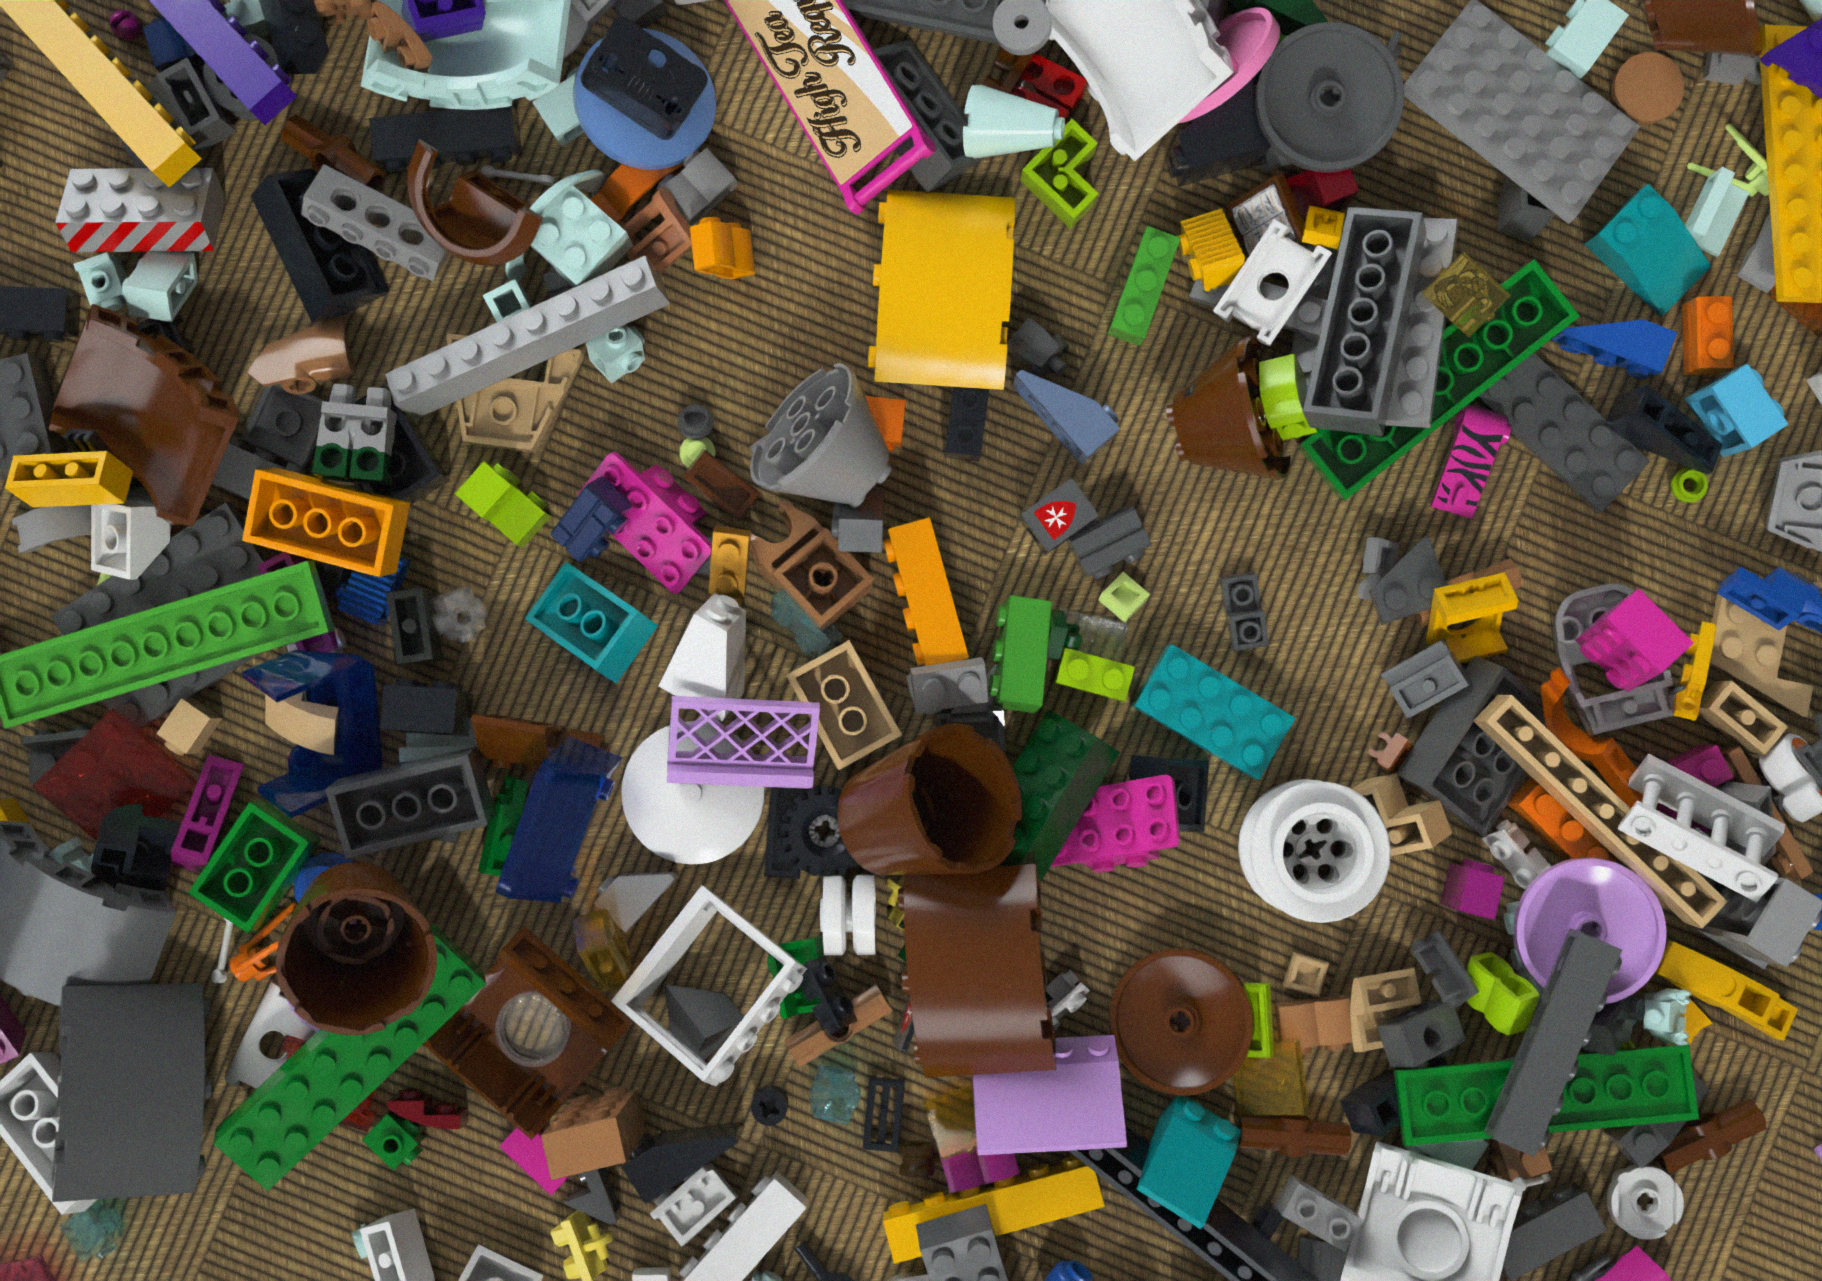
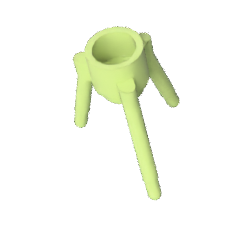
M1727 124L1725 126L1726 130L1737 141L1738 146L1754 161L1744 175L1749 179L1747 183L1733 178L1730 184L1749 192L1751 197L1757 192L1764 196L1769 195L1767 159L1732 124ZM1688 163L1687 165L1689 170L1706 177L1715 172L1694 163Z

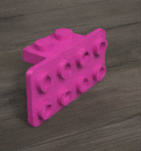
M611 452L595 470L577 494V497L590 482L601 476L608 479L617 488L616 491L621 492L632 503V507L625 515L629 519L628 523L617 534L613 535L611 533V535L669 591L677 594L685 588L711 556L712 543L695 527L708 512L700 506L699 501L693 495L687 493L674 481L673 476L667 470L662 469L658 464L639 473L619 453Z
M1160 775L1099 786L1050 867L1081 863L1092 868V871L1096 873L1113 871L1114 865L1126 864L1127 867H1143L1148 865L1147 860L1160 858L1159 850L1177 847L1180 843V831L1174 779L1169 775Z

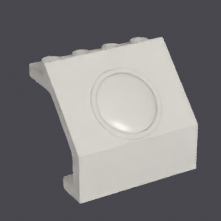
M1376 1141L1358 1212L1363 1221L1350 1243L1340 1281H1499L1524 1186Z

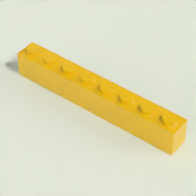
M0 0V6L142 162L169 188L202 159L191 148L196 144L194 139L181 126L175 130L170 125L175 119L160 103L153 107L149 102L154 96L138 80L133 84L128 80L132 75L131 71L117 57L112 61L107 57L111 50L96 34L91 38L86 34L91 28L75 12L70 16L67 14L66 10L70 6L65 0Z

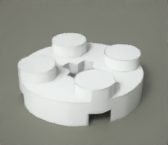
M1634 1164L1625 1169L1615 1171L1607 1191V1207L1611 1219L1633 1237L1645 1240L1660 1238L1667 1234L1665 1231L1673 1223L1676 1225L1681 1219L1684 1207L1682 1191L1671 1176L1656 1166L1647 1164L1642 1169ZM1646 1192L1647 1196L1653 1198V1203L1647 1204L1646 1210L1642 1211L1641 1206L1637 1204V1199Z

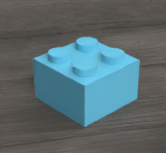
M1748 364L1719 375L1684 398L1703 429L1723 444L1720 451L1722 457L1751 449L1788 425L1784 418L1783 408L1776 400L1771 399L1763 387L1764 381L1761 375L1756 370L1751 369Z

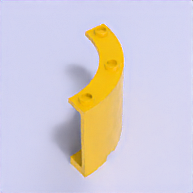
M888 189L886 202H879L878 223L884 224L881 264H874L873 286H880L876 346H869L868 367L875 368L874 381L1004 390L1008 327L1001 326L1002 321L1009 322L1015 198Z

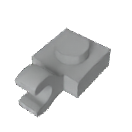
M1367 537L1366 549L1363 553L1364 565L1362 573L1368 574V577L1358 587V598L1370 600L1369 591L1396 565L1399 543L1382 538Z

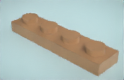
M1724 746L1719 749L1733 778L1727 781L1763 786L1740 746ZM1772 801L1773 818L1785 824L1784 834L1776 842V853L1771 857L1772 863L1782 875L1803 879L1814 871Z

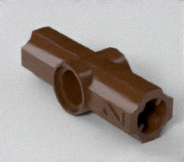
M297 114L290 117L285 127L281 130V140L309 158V162L317 174L323 164L376 191H379L380 186L385 181V171L359 155L355 145L346 135L336 133L330 136Z
M1749 1098L1718 1113L1707 1112L1700 1114L1699 1120L1687 1121L1686 1127L1681 1129L1670 1145L1655 1158L1668 1174L1700 1159H1717L1728 1154L1732 1150L1733 1144L1767 1129L1765 1117L1755 1102Z
M1246 1114L1240 1115L1237 1128L1241 1130L1238 1141L1240 1148L1275 1150L1279 1154L1293 1157H1307L1309 1153L1348 1156V1152L1351 1149L1350 1125L1345 1122L1311 1120L1307 1116L1297 1114H1280L1279 1117Z

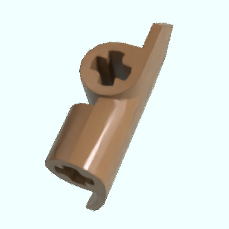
M341 315L269 343L255 359L247 374L263 387L281 384L283 389L291 394L311 392L315 389L316 381L318 380L324 382L355 375L353 355L346 342L345 316Z

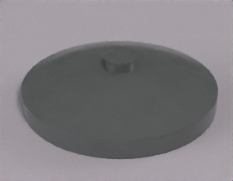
M1339 22L1309 25L1283 39L1275 47L1273 53L1262 67L1255 91V109L1258 123L1270 145L1278 154L1292 164L1316 172L1331 173L1348 170L1363 164L1375 156L1394 134L1400 122L1404 105V85L1401 72L1387 47L1369 32L1359 27Z

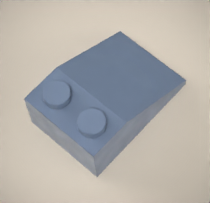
M1020 370L1015 375L1012 387L1081 466L1109 443L1120 430V427L1116 424L1119 422V418L1108 405L1105 404L1101 407L1096 400L1023 370Z

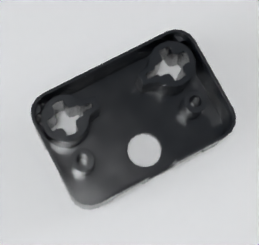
M619 17L613 21L580 76L582 85L588 91L662 140H669L675 136L708 82L705 71L699 66L688 61L670 46L655 38L626 17ZM651 50H658L665 55L666 63L663 67L658 68L649 63L647 56ZM602 68H606L608 73L603 71ZM665 109L668 110L671 114H670V115L666 114V113L664 112Z

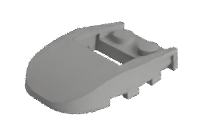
M1620 584L1600 585L1571 594L1561 603L1553 621V639L1558 666L1571 682L1566 688L1565 693L1589 737L1673 716V708L1670 706L1668 687L1673 686L1671 670L1665 669L1661 674L1650 679V684L1638 686L1629 692L1622 690L1585 700L1580 691L1573 666L1591 661L1581 653L1580 645L1575 639L1607 610L1634 592L1631 588Z

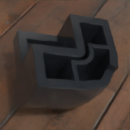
M127 804L114 808L105 815L100 825L91 864L92 874L97 875L99 879L111 885L112 888H115L117 883L138 888L165 891L171 863V850L178 834L180 821L142 815L144 804Z

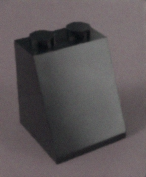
M1253 78L1236 94L1215 109L1195 119L1177 135L1171 147L1169 157H1166V164L1170 177H1176L1178 187L1260 165L1271 145L1265 138L1258 123L1255 109L1256 88Z

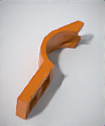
M682 162L666 169L643 170L621 164L609 176L600 191L590 200L619 225L626 220V216L633 205L648 190L661 182L666 176L670 174L676 176L685 167Z
M1560 667L1552 670L1550 680L1542 683L1540 686L1547 729L1576 757L1590 760L1615 794L1630 808L1634 806L1637 800L1642 802L1643 794L1628 787L1630 777L1636 771V767L1613 737H1589L1588 734L1572 723L1566 715L1563 704L1565 690L1571 682Z

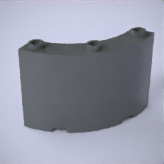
M0 821V979L17 988L25 996L36 997L60 1006L62 986L150 984L176 915V910L167 891L138 888L117 883L116 887L112 888L94 882V874L68 861L60 864L49 856L51 849L40 840L30 823Z
M202 983L62 986L59 1007V1054H62L61 1075L58 1077L57 1099L59 1125L58 1132H55L52 1165V1202L195 1193L197 1177H204L205 1157L204 1154L200 1155L204 1099H210L211 1077H205L204 1020H209L210 999L203 998Z

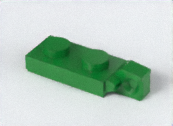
M506 775L501 793L497 794L494 801L496 815L488 825L478 872L494 876L516 877L532 811L531 808H528L529 799L525 798L529 784L528 780Z

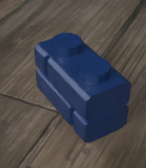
M602 476L584 487L551 531V536L561 546H565L567 548L566 551L577 561L582 562L590 556L596 559L602 555L610 546V542L607 540L611 533L613 535L617 534L629 521L625 515L632 507V503L621 492H617V488Z

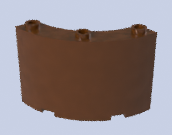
M92 304L53 405L48 430L54 431L62 437L70 428L96 430L116 458L133 470L132 476L147 490L153 500L156 517L163 518L170 524H183L193 527L239 420L234 399L231 394L222 393L219 389L221 384L219 378L185 349L161 334L155 339L137 330L138 322Z
M1036 864L1000 866L971 874L904 875V888L898 889L899 909L904 911L907 971L902 972V989L904 994H909L916 1037V1042H914V1059L916 1064H922L925 1078L1056 1070V1035L1050 1004L1046 1005L1045 990L1047 988L1044 953H1041L1040 933L1035 932V930H1043L1041 883Z

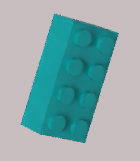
M1173 644L1165 646L1130 705L1132 708L1255 780H1260L1296 719Z

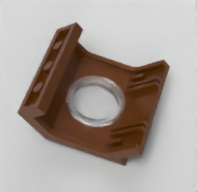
M524 926L497 955L500 958L485 974L486 985L423 1045L532 1140L634 1021Z

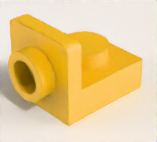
M1309 205L1304 222L1302 242L1312 244L1315 247L1320 245L1323 248L1328 247L1338 250L1345 213Z

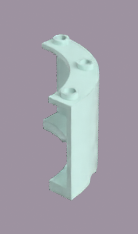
M403 0L375 1L382 2L403 19L401 12ZM482 0L486 11L482 30L423 42L433 57L428 73L404 68L399 62L397 50L384 53L378 41H374L369 34L361 87L406 102L408 96L430 100L429 106L447 109H494L512 106L513 99L526 97L529 101L536 99L560 85L571 0Z

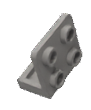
M983 657L910 668L911 674L906 676L908 689L917 714H935L943 709L955 707L972 708L980 703L988 702L986 669Z

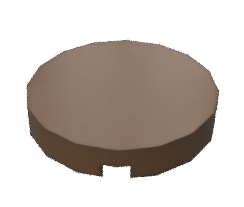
M1642 52L1630 57L1616 70L1611 81V98L1613 103H1616L1621 112L1637 124H1654L1667 118L1679 107L1684 96V78L1680 68L1670 58L1657 52Z

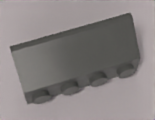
M910 39L873 50L920 127L936 146V152L929 158L923 157L910 167L915 179L924 187L927 193L948 185L986 158L974 159L973 157H966L963 147V126H968V119ZM912 137L895 149L900 157L914 146Z

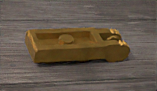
M715 526L712 539L708 594L712 596L715 593L717 595L733 597L738 606L742 608V599H744L746 593L751 530Z

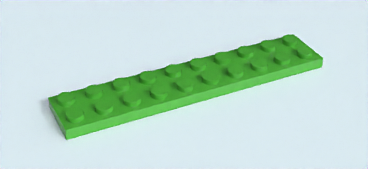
M314 560L305 561L1 654L0 716L4 729L335 631Z

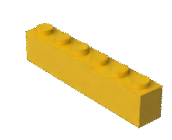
M1072 1155L1062 1160L1063 1164L1049 1167L1048 1164H1039L1030 1167L1027 1174L1016 1177L1012 1176L949 1195H944V1192H935L923 1197V1202L912 1205L909 1204V1201L895 1203L888 1207L889 1211L883 1212V1224L894 1264L922 1256L916 1224L986 1204L996 1236L1105 1207L1096 1172Z

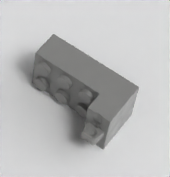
M1778 877L1758 902L1727 887L1721 895L1728 902L1704 928L1692 925L1688 928L1751 966L1765 969L1768 963L1787 968L1789 963L1795 961L1802 951L1801 943L1808 931L1815 928L1819 923L1822 915V900L1782 877Z

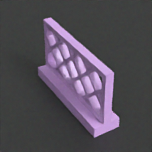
M672 696L667 783L813 789V767L820 712L819 702ZM679 708L695 709L702 716L688 725L679 717ZM722 710L733 711L738 718L725 727L714 716ZM759 712H769L775 719L761 728L751 718ZM795 714H811L810 722L799 730L788 719ZM706 722H709L719 732L705 741L695 731ZM745 723L755 734L741 743L732 732ZM782 725L792 735L778 745L768 734ZM678 727H679L682 731H680V732L677 734V730H678ZM688 736L699 746L692 752L676 751V745ZM724 738L735 747L729 753H717L712 748ZM761 739L772 749L765 755L753 754L749 750L750 747ZM799 741L807 749L806 756H790L785 750Z

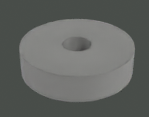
M1004 0L994 13L993 30L997 42L1004 50L1011 54H1032L1041 49L1050 37L1052 29L1051 17L1047 6L1042 0ZM1026 20L1029 23L1025 28L1019 29L1016 27L1019 21Z

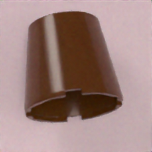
M950 723L931 729L854 774L842 789L837 809L840 835L852 858L866 870L878 875L971 874L987 871L999 865L1009 855L1015 845L1016 840L1013 839L1016 821H1020L1022 816L1019 785L1013 768L1001 748L991 738L985 739L974 732L975 727L962 723Z
M347 862L333 866L320 873L311 881L301 896L281 936L276 956L278 984L281 992L284 993L289 1003L293 1006L294 1012L303 1020L319 1029L341 1035H363L386 1029V1025L400 1019L404 1015H410L426 997L433 983L437 967V949L433 932L405 887L388 870L365 862ZM354 919H358L356 921V924L349 923L352 922Z

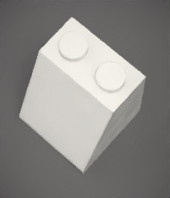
M714 593L694 613L659 687L675 696L741 699L744 694L746 610L739 607L733 598ZM722 710L714 717L723 721L730 711Z

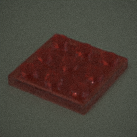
M112 708L33 783L32 788L94 840H97L99 828L105 815L114 808L127 804H144L142 815L160 817L195 783L196 779L117 710Z

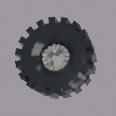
M813 786V789L802 790L797 793L796 797L793 800H789L785 805L786 809L784 813H781L779 819L781 823L780 828H778V836L781 840L782 850L796 867L813 876L842 875L846 873L848 868H854L858 864L846 849L840 835L837 809L842 789L833 786ZM823 821H829L828 827L833 829L832 836L826 835L824 841H820L819 834L814 832L815 826H821Z

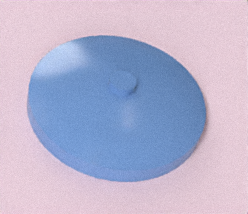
M643 29L670 46L675 52L691 63L699 66L705 71L708 78L706 87L675 136L669 140H662L588 91L582 85L580 76L596 47L601 43L602 39H600L585 54L577 70L573 86L575 112L588 138L608 157L629 167L643 170H660L684 162L692 152L699 150L712 129L716 114L714 86L703 63L687 46L677 39L656 30ZM651 50L647 56L649 63L655 67L661 68L666 63L665 55L658 50ZM603 67L602 70L608 73V70ZM665 109L664 112L670 115L671 113Z

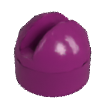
M119 9L110 16V28L121 40L132 41L141 34L142 23L133 12Z

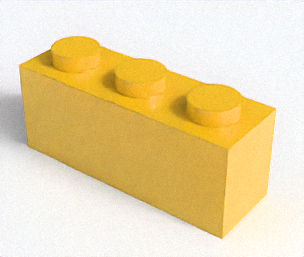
M108 451L13 456L5 489L31 507L125 504L133 470Z

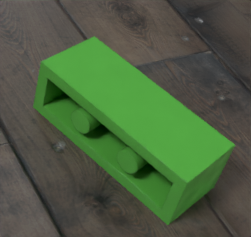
M1149 226L1146 227L1107 335L1141 346L1146 337L1181 239L1180 237Z
M1010 595L1003 605L998 606L995 625L1000 627L999 640L995 639L992 648V661H997L996 673L991 675L988 686V695L993 696L992 705L999 706L1002 709L1035 713L1042 707L1052 601Z

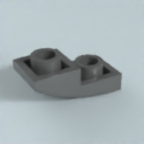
M1253 571L1219 577L1232 650L1239 651L1268 646L1265 611L1261 608L1257 573Z

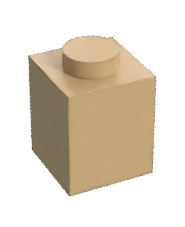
M181 698L157 732V735L165 739L164 745L176 754L199 753L223 718L194 698Z

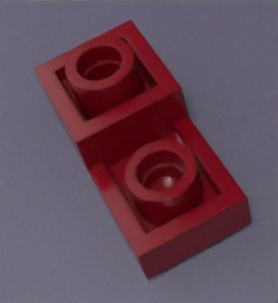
M418 1088L399 1090V1094L387 1101V1108L422 1125L444 1129H461L468 1123V1108H457V1103L455 1102L437 1103L435 1108H432V1094H421V1089Z

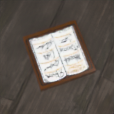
M1284 173L1273 176L1225 206L1247 259L1274 219L1288 227L1290 232L1287 238L1299 245L1305 243L1302 242L1305 224Z

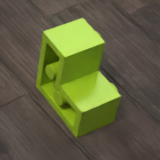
M1073 119L1065 125L1063 139H1057L1054 147L1043 148L1022 169L1020 181L1070 229L1095 205L1099 195L1077 173L1094 156L1098 143Z
M483 461L455 493L481 518L490 521L513 543L522 548L525 547L551 517L544 510L548 504L532 490L528 495L525 494L517 486L521 480L499 463L493 467Z

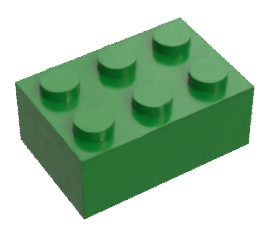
M251 801L245 807L188 893L246 933L260 930L322 839L266 801Z

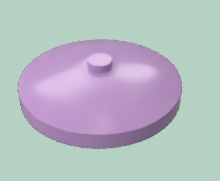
M1573 858L1559 862L1544 870L1524 891L1514 917V941L1518 956L1529 975L1543 988H1545L1570 928L1622 949L1620 954L1622 964L1618 974L1614 978H1610L1606 987L1607 1000L1605 1004L1622 1000L1643 987L1658 968L1666 945L1665 916L1654 891L1632 870L1601 858Z

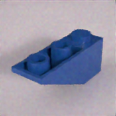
M1643 319L1565 328L1551 340L1560 343V348L1564 351L1574 354L1586 353L1593 356V361L1600 365L1608 367L1617 365L1627 369L1626 373L1629 376L1645 380L1663 372L1677 332Z

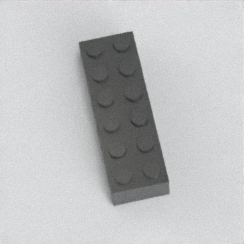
M1348 207L1303 408V413L1309 427L1383 436L1427 233L1422 212Z

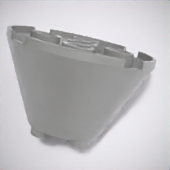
M837 363L834 365L836 369L827 372L821 368L810 375L780 404L765 426L770 432L763 446L761 447L758 444L755 446L750 472L753 481L764 489L848 504L852 508H856L864 501L866 494L876 482L881 483L889 476L892 467L887 463L889 449L855 373L846 365Z

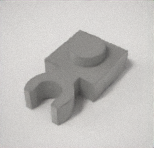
M1707 53L1703 79L1738 86L1745 77L1748 82L1760 85L1761 74L1757 71V65H1760L1759 55L1751 58L1741 55Z

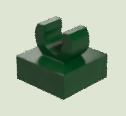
M1052 609L1047 658L1060 659L1063 647L1072 650H1079L1082 641V635H1079L1080 626L1067 623L1065 612L1062 610Z

